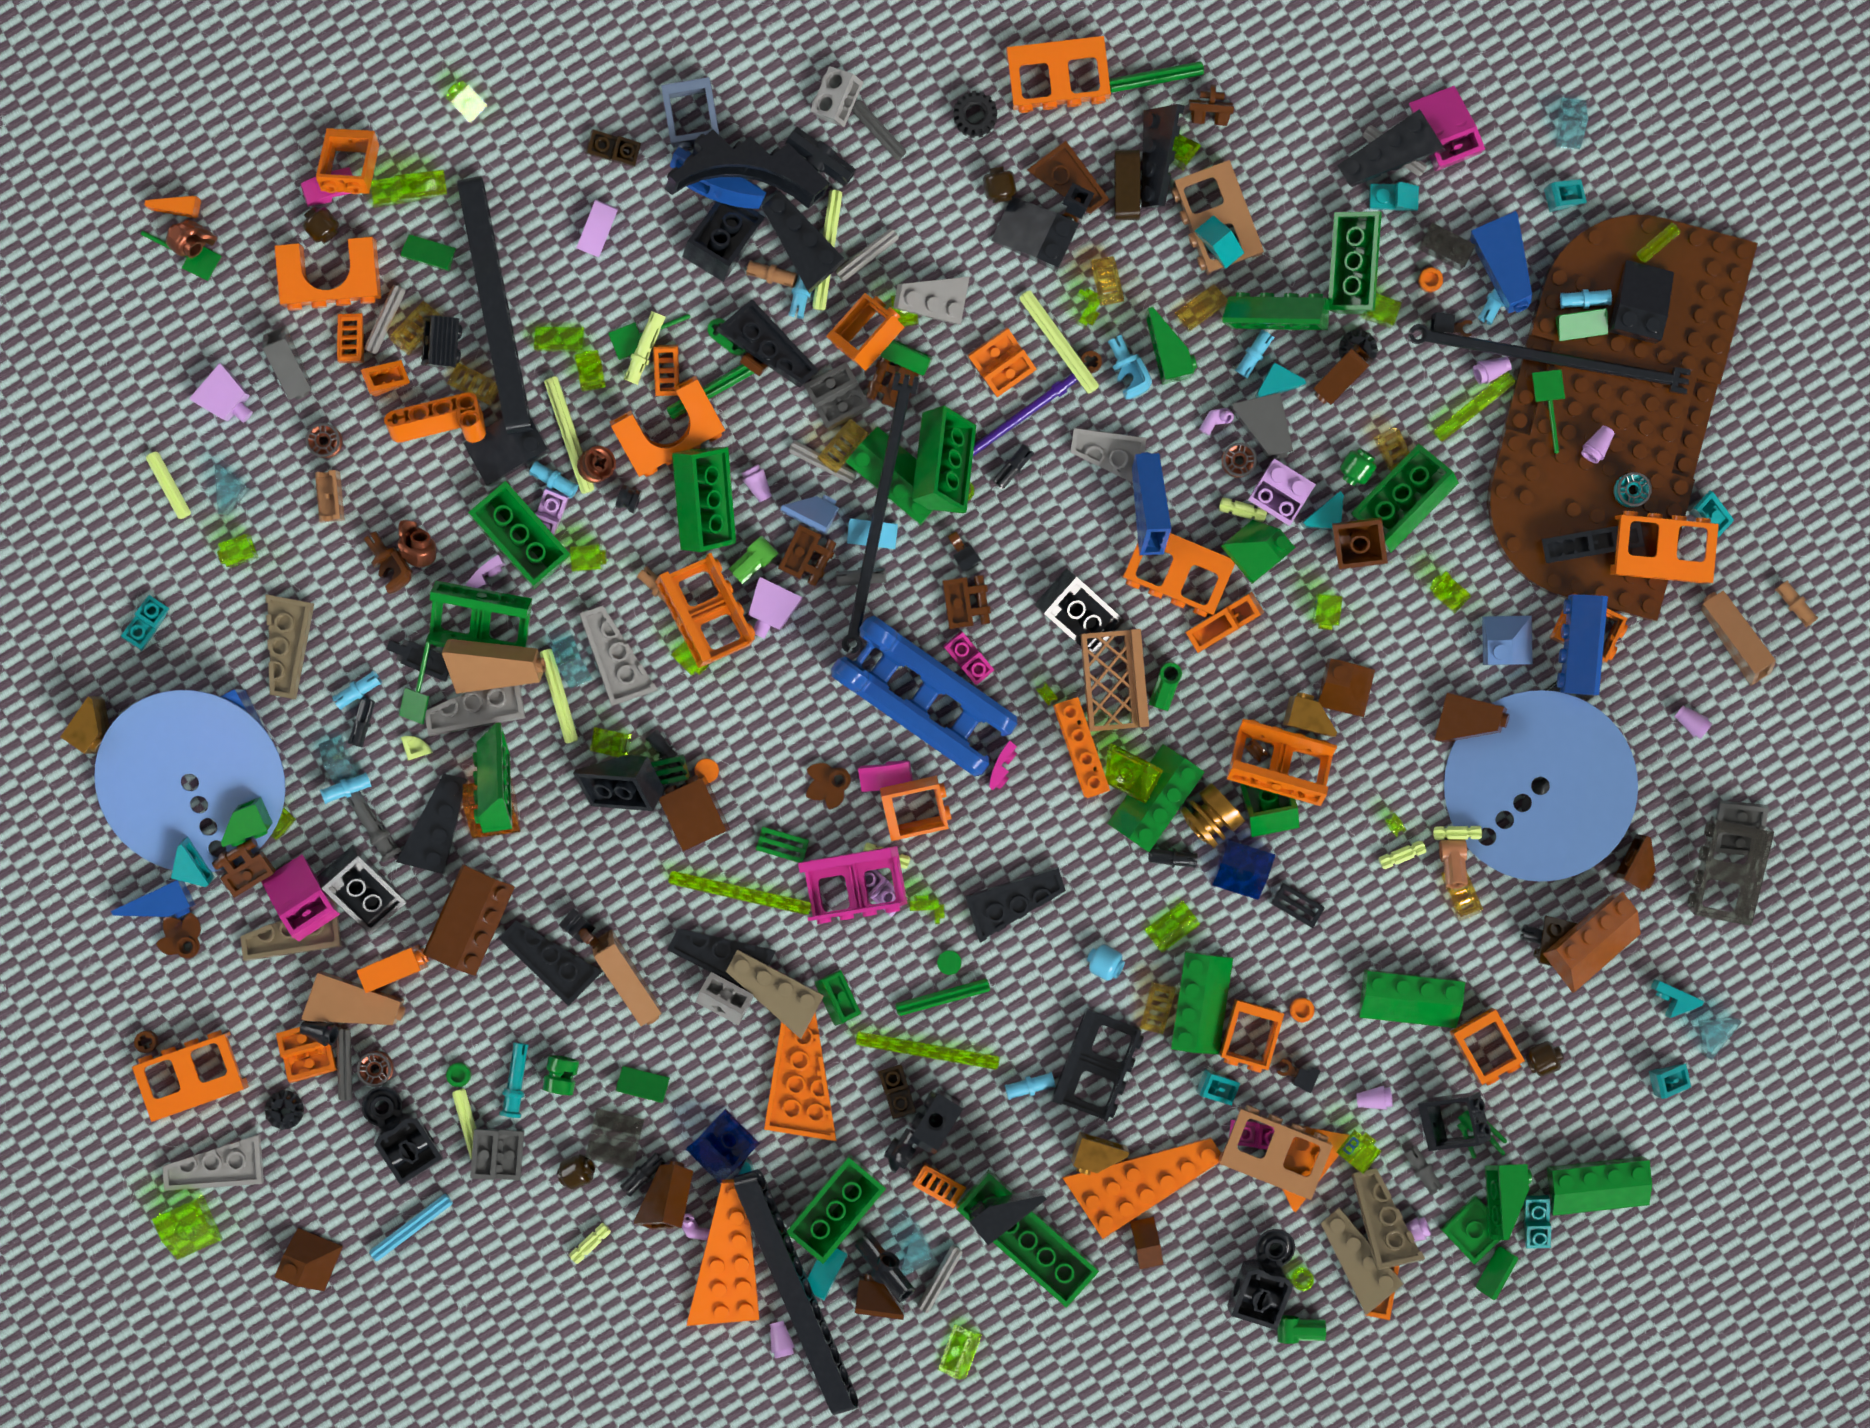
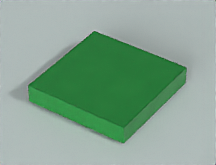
M1476 1195L1440 1228L1474 1265L1500 1241L1489 1239L1488 1209Z

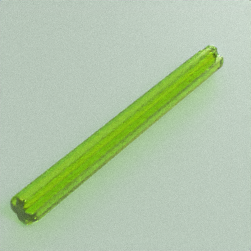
M671 871L668 883L803 915H809L811 910V903L676 871Z
M858 1032L856 1036V1045L994 1070L999 1067L1000 1059L994 1055L865 1032Z

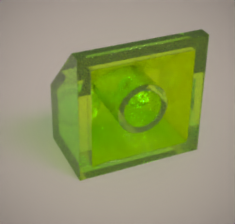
M203 1195L163 1212L152 1219L162 1243L177 1260L223 1239Z

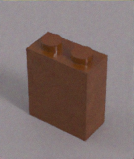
M695 775L685 780L686 785L677 789L676 785L667 788L663 792L664 796L659 800L682 851L730 830L706 777L699 779L698 775Z

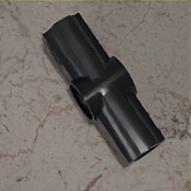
M796 127L791 132L785 142V145L789 143L818 172H824L843 187L849 183L856 172V169L837 156V153L831 147L820 140H815L799 127Z
M871 1233L865 1234L856 1242L855 1247L872 1267L870 1275L876 1282L885 1284L899 1303L913 1295L916 1289L898 1268L900 1260L894 1253L885 1251Z

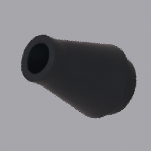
M304 1020L300 1026V1034L306 1035L323 1046L333 1045L339 1033L338 1027L334 1026L332 1022Z

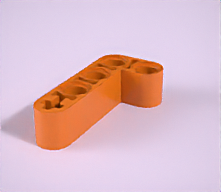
M470 392L393 410L384 417V422L391 439L398 443L461 428L465 439L471 443L481 441L486 435L483 412L476 395Z

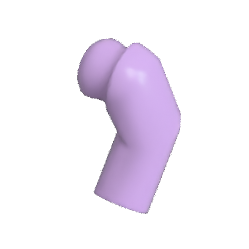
M1228 408L1211 410L1199 430L1206 435H1210L1215 425L1231 423L1234 419V414Z
M685 1213L682 1225L685 1235L688 1238L707 1241L710 1229L699 1227L693 1215Z

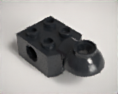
M377 1087L365 1095L362 1101L364 1118L369 1123L380 1128L374 1138V1145L400 1185L443 1159L441 1150L417 1113L402 1112V1100L395 1090L388 1087ZM380 1100L389 1103V1107L384 1111H380L375 1107L376 1103Z
M940 1088L936 1092L931 1091L924 1101L925 1110L923 1113L918 1111L911 1123L913 1129L906 1128L900 1139L894 1138L884 1154L894 1174L899 1167L902 1169L907 1167L916 1151L912 1147L913 1144L933 1154L939 1150L964 1109L961 1101ZM938 1113L942 1116V1119L939 1122H933L929 1119L931 1114Z
M1271 1229L1264 1232L1256 1242V1259L1243 1261L1227 1304L1232 1317L1274 1330L1278 1329L1294 1286L1289 1275L1282 1268L1292 1259L1296 1247L1294 1239L1286 1231ZM1280 1243L1277 1249H1269L1271 1244Z

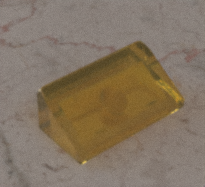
M1213 284L1175 312V315L1187 331L1191 332L1226 306L1228 299Z

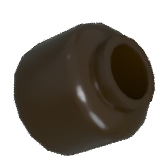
M1004 166L989 169L990 174L983 177L986 198L993 200V203L1012 200V196L1017 191L1013 172L1004 171Z
M313 207L304 214L306 220L303 222L302 227L314 242L319 243L322 241L325 244L339 233L337 230L339 222L329 209L323 207L318 210L316 207Z
M1545 1041L1530 1047L1526 1060L1533 1074L1537 1073L1542 1077L1559 1071L1561 1069V1060H1564V1056L1560 1046L1554 1047L1552 1042Z
M578 1154L561 1161L557 1170V1176L563 1186L574 1190L592 1182L595 1165L591 1159Z

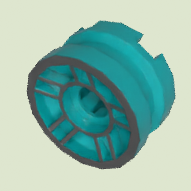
M1631 472L1621 476L1614 485L1615 499L1620 505L1625 507H1637L1644 504L1652 493L1649 479L1638 472ZM1635 485V492L1637 493L1632 495L1628 489L1630 486Z

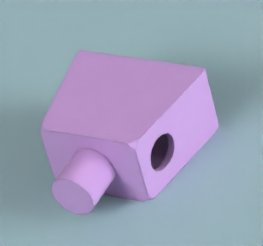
M220 363L189 398L225 421H229L235 415L244 423L253 413L244 405L250 395L229 369Z
M760 577L748 614L758 619L753 628L755 635L765 639L771 626L781 630L803 598Z

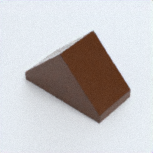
M1154 1216L1130 1221L1139 1269L1164 1265Z

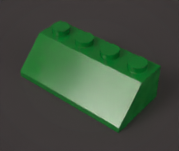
M1334 212L1328 300L1330 301L1329 311L1338 314H1364L1375 311L1382 212Z
M1237 292L1236 296H1228L1222 317V323L1231 329L1328 331L1330 301L1327 298H1323V294L1310 293L1308 297H1299L1297 293H1284V297H1274V293H1260V297H1250V293Z
M944 405L922 413L912 500L929 510L966 513L977 425Z
M878 426L845 461L850 468L877 490L889 437ZM899 445L888 500L921 526L934 510H929L912 500L917 459Z
M1418 444L1351 512V515L1356 520L1382 517L1386 549L1392 553L1459 482L1450 468L1422 445Z
M728 447L689 449L672 453L680 550L703 552L736 544Z
M506 481L468 512L473 522L533 589H536L550 577L571 555Z
M498 722L476 742L477 752H473L474 766L477 767V771H473L474 784L477 786V790H474L473 794L475 804H478V809H474V818L476 824L480 823L483 833L512 829L510 751L502 724Z
M1162 744L1107 824L1147 852H1150L1205 772Z
M1185 950L1171 1040L1172 1050L1219 1054L1233 964L1232 957Z
M1364 969L1359 1018L1456 1028L1463 1007L1465 981Z
M849 1153L787 1227V1232L792 1239L824 1264L882 1195L886 1187L868 1168Z
M1644 1156L1547 1167L1552 1216L1650 1205L1652 1191L1650 1160Z

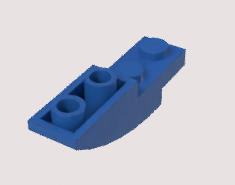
M678 147L673 154L670 167L680 168L692 153ZM718 177L686 186L696 193L720 203L750 209H759L766 195V192L758 185L752 184L741 177Z

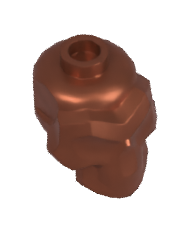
M186 219L184 222L174 224L168 229L166 244L177 255L194 258L202 251L203 246L206 244L213 246L218 238L202 225Z
M410 520L400 521L398 526V551L401 557L410 565L418 568L432 564L436 559V543L430 538V534L418 528L416 522Z

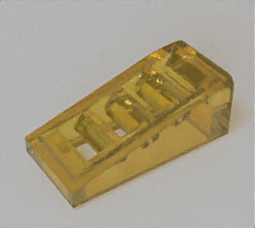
M1111 256L1092 260V277L1100 306L1124 302L1115 258Z
M424 300L391 334V341L407 355H410L423 340L424 330L414 322L417 319L421 324H424V317L420 315L421 311L428 316H442ZM407 328H412L418 335H413ZM403 334L411 343L407 342L401 335Z
M461 363L456 364V368H454L447 382L448 385L463 393L470 392L475 394L477 400L489 406L492 405L498 393L495 380ZM461 370L465 371L466 373L460 384L455 383ZM471 374L474 377L467 389L464 386ZM478 379H481L482 382L477 392H473ZM489 383L490 387L485 397L481 396L486 384Z
M849 419L817 459L836 474L860 443L868 436V432L852 419ZM843 437L846 441H848L852 445V447H849L846 443H844L841 440V438ZM837 445V446H838L841 450H843L846 454L843 455V454H842L840 451H838L834 446ZM829 452L832 453L840 461L837 463L827 454Z
M1393 427L1373 438L1390 472L1402 461L1400 460L1394 464L1393 460L1402 455L1405 458L1410 453L1398 428ZM1392 438L1395 439V441L1389 443L1388 445H1385V442H1387L1388 440ZM1399 446L1400 450L1389 454L1388 451Z
M1442 872L1441 876L1446 887L1445 874ZM1468 873V885L1466 888L1455 892L1454 889L1446 887L1459 921L1477 915L1483 910ZM1469 893V898L1463 899L1461 901L1458 900L1457 897ZM1470 903L1473 904V907L1462 910V906Z
M1151 981L1140 1029L1164 1034L1176 987ZM1155 991L1167 993L1168 996L1164 998L1154 994ZM1156 1000L1166 1004L1165 1007L1153 1005L1152 1001ZM1150 1009L1163 1012V1016L1149 1014ZM1147 1019L1161 1021L1160 1026L1149 1024Z

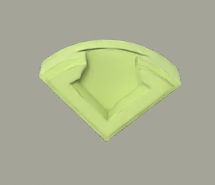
M415 736L401 737L408 760L433 753L430 746L424 740Z

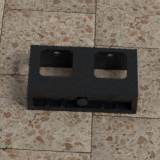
M1086 1008L1052 1095V1102L1083 1111L1103 1119L1104 1122H1107L1109 1117L1113 1118L1118 1104H1115L1117 1095H1122L1127 1082L1124 1081L1125 1074L1132 1071L1135 1063V1058H1132L1135 1048L1140 1049L1144 1036L1141 1035L1142 1030ZM1101 1026H1107L1130 1035L1131 1041L1122 1061L1118 1062L1092 1051L1093 1043ZM1084 1071L1113 1081L1114 1085L1106 1106L1099 1107L1075 1097V1090Z

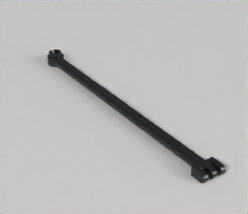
M1416 324L1409 330L1410 333H1414L1416 330L1420 331L1422 334L1421 339H1416L1413 334H1408V338L1413 344L1430 342L1670 385L1669 392L1687 395L1688 389L1679 388L1678 385H1688L1689 379L1680 378V374L1690 375L1691 373L1690 369L1674 367L1672 373L1438 332L1428 330L1423 324Z
M895 372L892 389L897 390L898 394L848 635L842 640V648L847 653L851 649L848 643L849 639L856 640L857 645L852 648L851 654L856 653L862 647L859 628L862 625L909 396L910 393L917 394L920 377L915 376L911 386L909 385L910 375L905 374L903 384L899 383L901 373Z

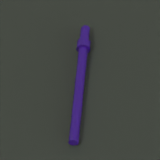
M1072 373L1061 382L1060 380L1051 385L1052 388L974 443L973 456L1058 396L1060 398L1067 393V389L1078 382L1074 374Z

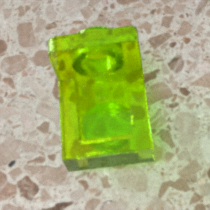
M463 80L460 83L456 82L453 84L445 97L470 123L488 106Z
M1088 288L1085 291L1080 289L1077 294L1078 297L1089 303L1077 322L1084 329H1086L1088 324L1094 325L1100 314L1096 310L1101 304V300L1098 299L1099 295Z
M598 350L575 354L574 357L582 392L606 387L603 364Z
M1447 571L1435 577L1431 583L1430 590L1433 596L1454 614L1471 598L1470 593L1452 579Z
M914 895V900H909L910 911L934 910L935 924H940V919L945 918L944 904H939V898L929 899V895Z

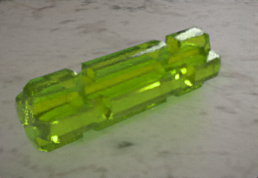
M1674 223L1668 225L1664 232H1660L1646 244L1647 247L1644 246L1637 252L1638 258L1644 263L1650 260L1653 254H1657L1671 239L1680 234L1681 231Z

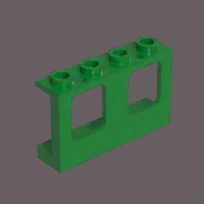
M435 581L430 591L432 610L430 631L426 638V641H430V644L436 647H444L447 640L455 639L527 647L532 598ZM443 603L471 608L469 633L455 632L442 628ZM492 612L520 618L517 642L503 641L490 637Z

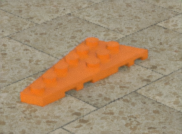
M816 1012L801 1039L781 1022L764 1130L836 1141Z
M1209 1137L1175 1148L1164 1149L1156 1153L1119 1161L1099 1173L1091 1172L1090 1175L1077 1173L1063 1176L1062 1178L1102 1239H1104L1218 1164L1221 1152L1212 1138Z
M734 1179L722 1180L686 1326L754 1321L760 1318L752 1230L736 1192Z

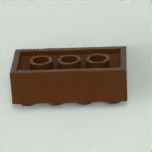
M462 864L423 954L453 969L476 976L515 886L498 876Z

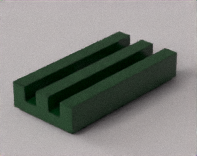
M684 754L650 761L653 767L680 762L679 766L655 771L657 776L678 771L683 772L680 775L660 779L662 785L690 778Z

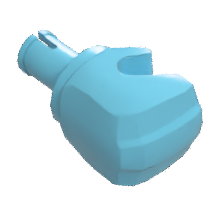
M1122 335L1117 336L1116 339L1109 340L1108 344H1110L1117 359L1116 364L1112 367L1114 371L1120 370L1117 382H1120L1126 375L1132 378L1130 386L1123 391L1124 398L1126 400L1132 399L1149 390L1152 379L1142 358L1138 354H1130Z

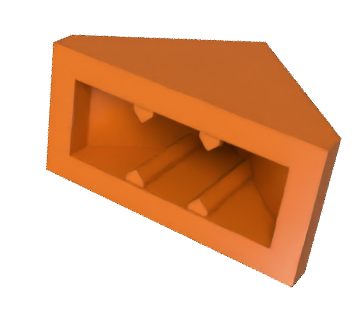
M402 360L361 370L369 393L375 397L410 383Z

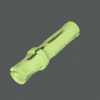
M651 311L634 354L632 353L630 356L632 360L623 379L637 385L639 384L642 372L650 362L648 360L666 317Z

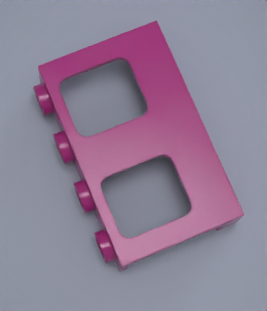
M897 846L798 863L799 872H805L813 915L808 917V921L816 920L817 924L832 922L831 917L839 916L840 921L854 918L856 913H862L863 917L877 915V910L885 909L886 913L900 911V906L907 904ZM889 868L892 873L895 900L871 904L866 887L865 872ZM838 875L844 876L850 903L847 909L825 911L819 880Z

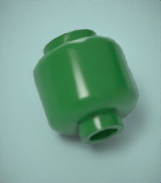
M1361 448L1351 450L1340 465V470L1344 474L1342 479L1353 486L1356 483L1366 484L1376 470L1375 457Z

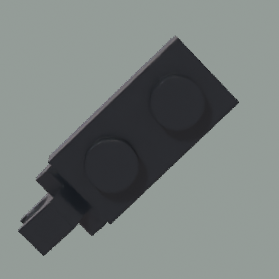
M405 639L402 644L393 640L389 641L386 650L398 654L396 660L400 661L403 665L420 671L425 646ZM429 648L424 673L447 682L449 672L442 653Z

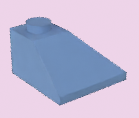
M823 495L822 499L815 496L782 505L780 510L782 513L826 535L839 507L835 506L837 501Z
M1532 616L1482 617L1483 665L1533 664Z

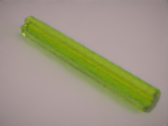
M1506 372L1434 430L1436 438L1441 442L1445 441L1515 384L1513 376Z

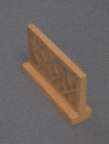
M1141 629L1080 634L1087 718L1090 732L1149 727ZM1115 636H1124V647L1118 653L1109 643ZM1101 637H1109V638H1108L1107 641H1104ZM1096 638L1103 644L1095 655L1088 649L1087 639ZM1106 647L1116 655L1108 666L1098 658ZM1119 658L1126 664L1127 669L1121 677L1111 669ZM1095 660L1105 668L1098 679L1090 674L1089 668ZM1107 672H1110L1118 679L1111 690L1100 682ZM1120 683L1124 684L1129 692L1124 701L1113 693ZM1097 685L1107 692V695L1100 703L1092 698V690ZM1110 696L1120 703V706L1113 714L1102 707ZM1123 707L1130 712L1131 723L1122 724L1115 718ZM1099 709L1110 717L1103 726H1094V715ZM1112 720H1113L1115 723H1117V724H1115V725H1109Z

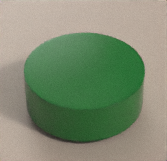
M946 950L939 955L937 965L942 973L953 975L960 970L962 961L957 952Z
M463 1062L452 1064L446 1072L447 1081L454 1087L466 1085L472 1076L470 1067Z

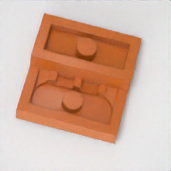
M1007 327L967 355L996 397H999L1037 370Z
M300 1027L276 1033L280 1057L284 1060L289 1083L337 1070L331 1045L323 1046L306 1035L300 1034Z

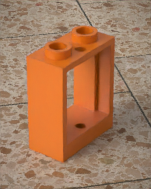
M326 128L316 173V179L321 191L328 193L369 194L379 150V142L375 131ZM336 151L366 153L361 176L331 175Z
M866 293L861 296L826 336L841 352L865 371L904 329V326L898 321L901 316L891 307L886 310V304L877 296L872 299ZM875 313H878L885 319L884 322L857 350L849 342Z
M1607 609L1606 618L1614 621V624L1604 643L1602 663H1607L1608 659H1613L1617 651L1615 644L1618 638L1624 636L1628 625L1625 624L1628 618L1610 609ZM1562 610L1549 638L1564 645V639L1561 638V628L1563 624H1566L1567 614H1564Z
M937 776L880 788L891 841L949 829L947 820L952 819L949 805L944 806L942 798L947 797L944 783L939 784ZM934 789L940 816L898 825L892 798Z
M418 944L356 970L365 993L427 968L426 962H429V957L423 954L424 948L421 949Z
M1235 999L1219 1053L1224 1058V1063L1238 1066L1240 1062L1247 1064V1069L1261 1073L1262 1069L1269 1070L1284 1013ZM1239 1011L1273 1021L1262 1060L1228 1051Z
M1494 1008L1488 1009L1450 1031L1474 1076L1482 1085L1486 1083L1488 1086L1500 1079L1499 1075L1506 1071L1509 1074L1518 1070L1521 1067L1520 1063L1525 1061L1497 1010ZM1495 1022L1514 1057L1483 1074L1464 1039Z

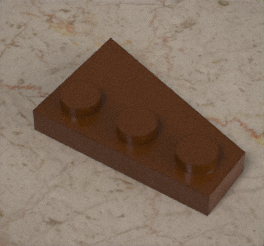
M1064 141L1027 169V172L1064 198L1072 183L1093 192L1094 196L1086 210V213L1089 215L1110 200L1067 141Z

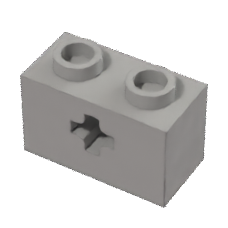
M710 972L699 991L696 1003L739 1026L754 995Z

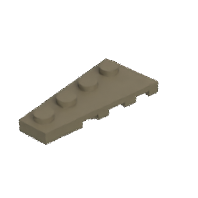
M265 594L266 603H268L266 620L269 626V640L267 642L268 650H270V662L268 663L270 695L296 699L314 603Z
M331 898L332 902L337 908V903ZM338 916L300 941H297L290 935L282 920L240 936L243 961L342 946Z
M739 949L726 970L732 978L749 993L753 994L762 1005L800 1039L802 1038L824 997L823 994Z
M1377 1168L1353 1173L1351 1176L1376 1270L1423 1261L1425 1257L1414 1242L1415 1239L1411 1231L1407 1229L1402 1219V1214L1394 1205L1391 1199L1392 1196Z
M1340 1207L1321 1222L1333 1250L1367 1315L1400 1288L1404 1282L1392 1268L1376 1270L1369 1241Z

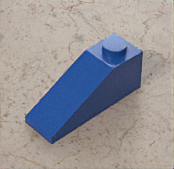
M176 880L112 910L111 913L113 916L169 917L176 915L177 918H180L190 913L189 908L194 906L195 903L185 882Z

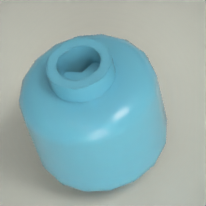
M1105 944L1099 946L1097 950L1093 948L1087 957V961L1090 962V972L1106 981L1118 978L1125 964V961L1122 960V954Z

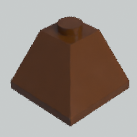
M1382 517L1332 523L1339 569L1388 563Z
M1327 659L1317 702H1320L1321 706L1326 709L1364 717L1375 670L1341 660Z
M1640 834L1635 835L1613 876L1643 892L1646 888L1649 889L1655 880L1653 875L1656 868L1652 839L1650 837Z
M298 1227L283 1254L274 1277L297 1287L325 1291L343 1245Z
M865 1273V1276H859L855 1306L856 1314L904 1320L905 1306L902 1302L899 1303L885 1284L876 1282L870 1273Z

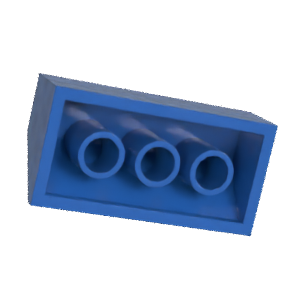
M1572 594L1568 595V599L1564 601L1563 613L1567 614L1566 624H1563L1561 628L1564 648H1561L1559 652V663H1562V672L1558 673L1557 687L1560 688L1561 693L1599 695L1608 596Z

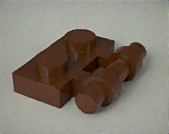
M881 357L875 364L877 369L872 381L869 380L867 385L869 390L866 398L875 401L877 393L884 394L882 404L894 409L898 394L897 390L892 389L895 372L901 373L899 383L902 384L905 374L910 375L909 385L911 386L913 385L914 377H918L919 374L896 364V367L890 365L889 360ZM885 372L892 374L888 387L881 385Z
M799 524L778 569L798 579H801L804 571L811 574L807 583L816 587L819 579H822L825 574L823 571L828 560L832 559L835 554L833 550L837 543L828 539L825 546L822 547L818 545L822 535ZM814 551L821 554L815 567L808 564Z
M984 575L974 576L975 586L968 587L967 577L943 581L949 629L974 626L972 616L977 615L980 616L981 625L990 624L989 614H991V607L987 603L986 592H988V586L984 582ZM969 594L977 595L978 608L971 609Z
M253 837L236 846L231 851H224L219 854L218 859L212 862L216 870L224 867L227 871L220 879L234 898L276 872L263 851L256 855H253L251 849L258 845ZM242 856L245 862L236 866L233 860Z

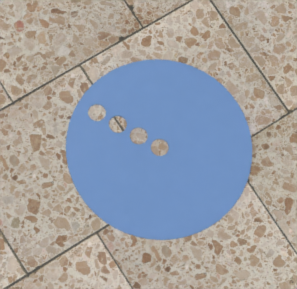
M172 690L143 698L131 705L116 718L105 733L97 752L94 774L95 789L98 802L108 824L120 840L132 851L163 868L173 870L177 847L184 838L188 837L211 872L225 869L222 867L216 870L213 867L212 862L218 859V857L210 853L209 844L215 840L222 841L232 813L240 804L261 797L273 822L266 835L255 839L258 845L251 849L253 854L265 844L280 819L285 801V775L279 753L272 739L260 723L248 712L233 702L217 695L195 690ZM185 774L195 775L199 781L198 788L193 791L186 790L181 784L182 777ZM193 797H204L208 802V809L203 813L195 812L190 805ZM205 818L213 819L217 824L216 833L212 835L204 834L200 830V822ZM231 844L227 845L226 851L229 852L232 849L236 848V846L232 847ZM239 856L233 860V863L237 865L244 861L242 856Z
M1545 690L1526 691L1493 702L1492 704L1507 708L1506 713L1509 714L1507 727H1502L1501 733L1456 740L1447 760L1444 792L1447 810L1453 826H1468V828L1471 826H1481L1482 829H1493L1496 833V840L1492 845L1485 846L1478 839H1471L1469 837L1465 839L1467 848L1489 867L1514 878L1528 881H1555L1589 870L1616 848L1628 830L1635 813L1638 796V775L1632 751L1618 727L1602 711L1592 704L1569 694ZM1537 777H1544L1549 781L1550 788L1544 795L1535 794L1531 788L1532 781ZM1519 794H1526L1532 800L1531 808L1526 812H1520L1514 807V798ZM1501 811H1509L1514 817V823L1508 829H1502L1496 823V816Z

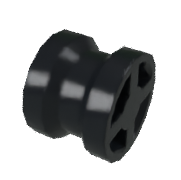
M623 484L615 507L620 509L623 507L627 508L629 512L634 514L640 502L642 491L638 489L631 490L629 486Z

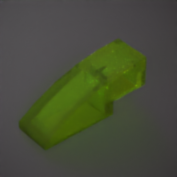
M444 169L372 180L370 192L373 208L405 204L447 195Z

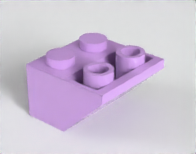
M1273 459L1259 479L1248 501L1290 526L1316 484L1278 460Z

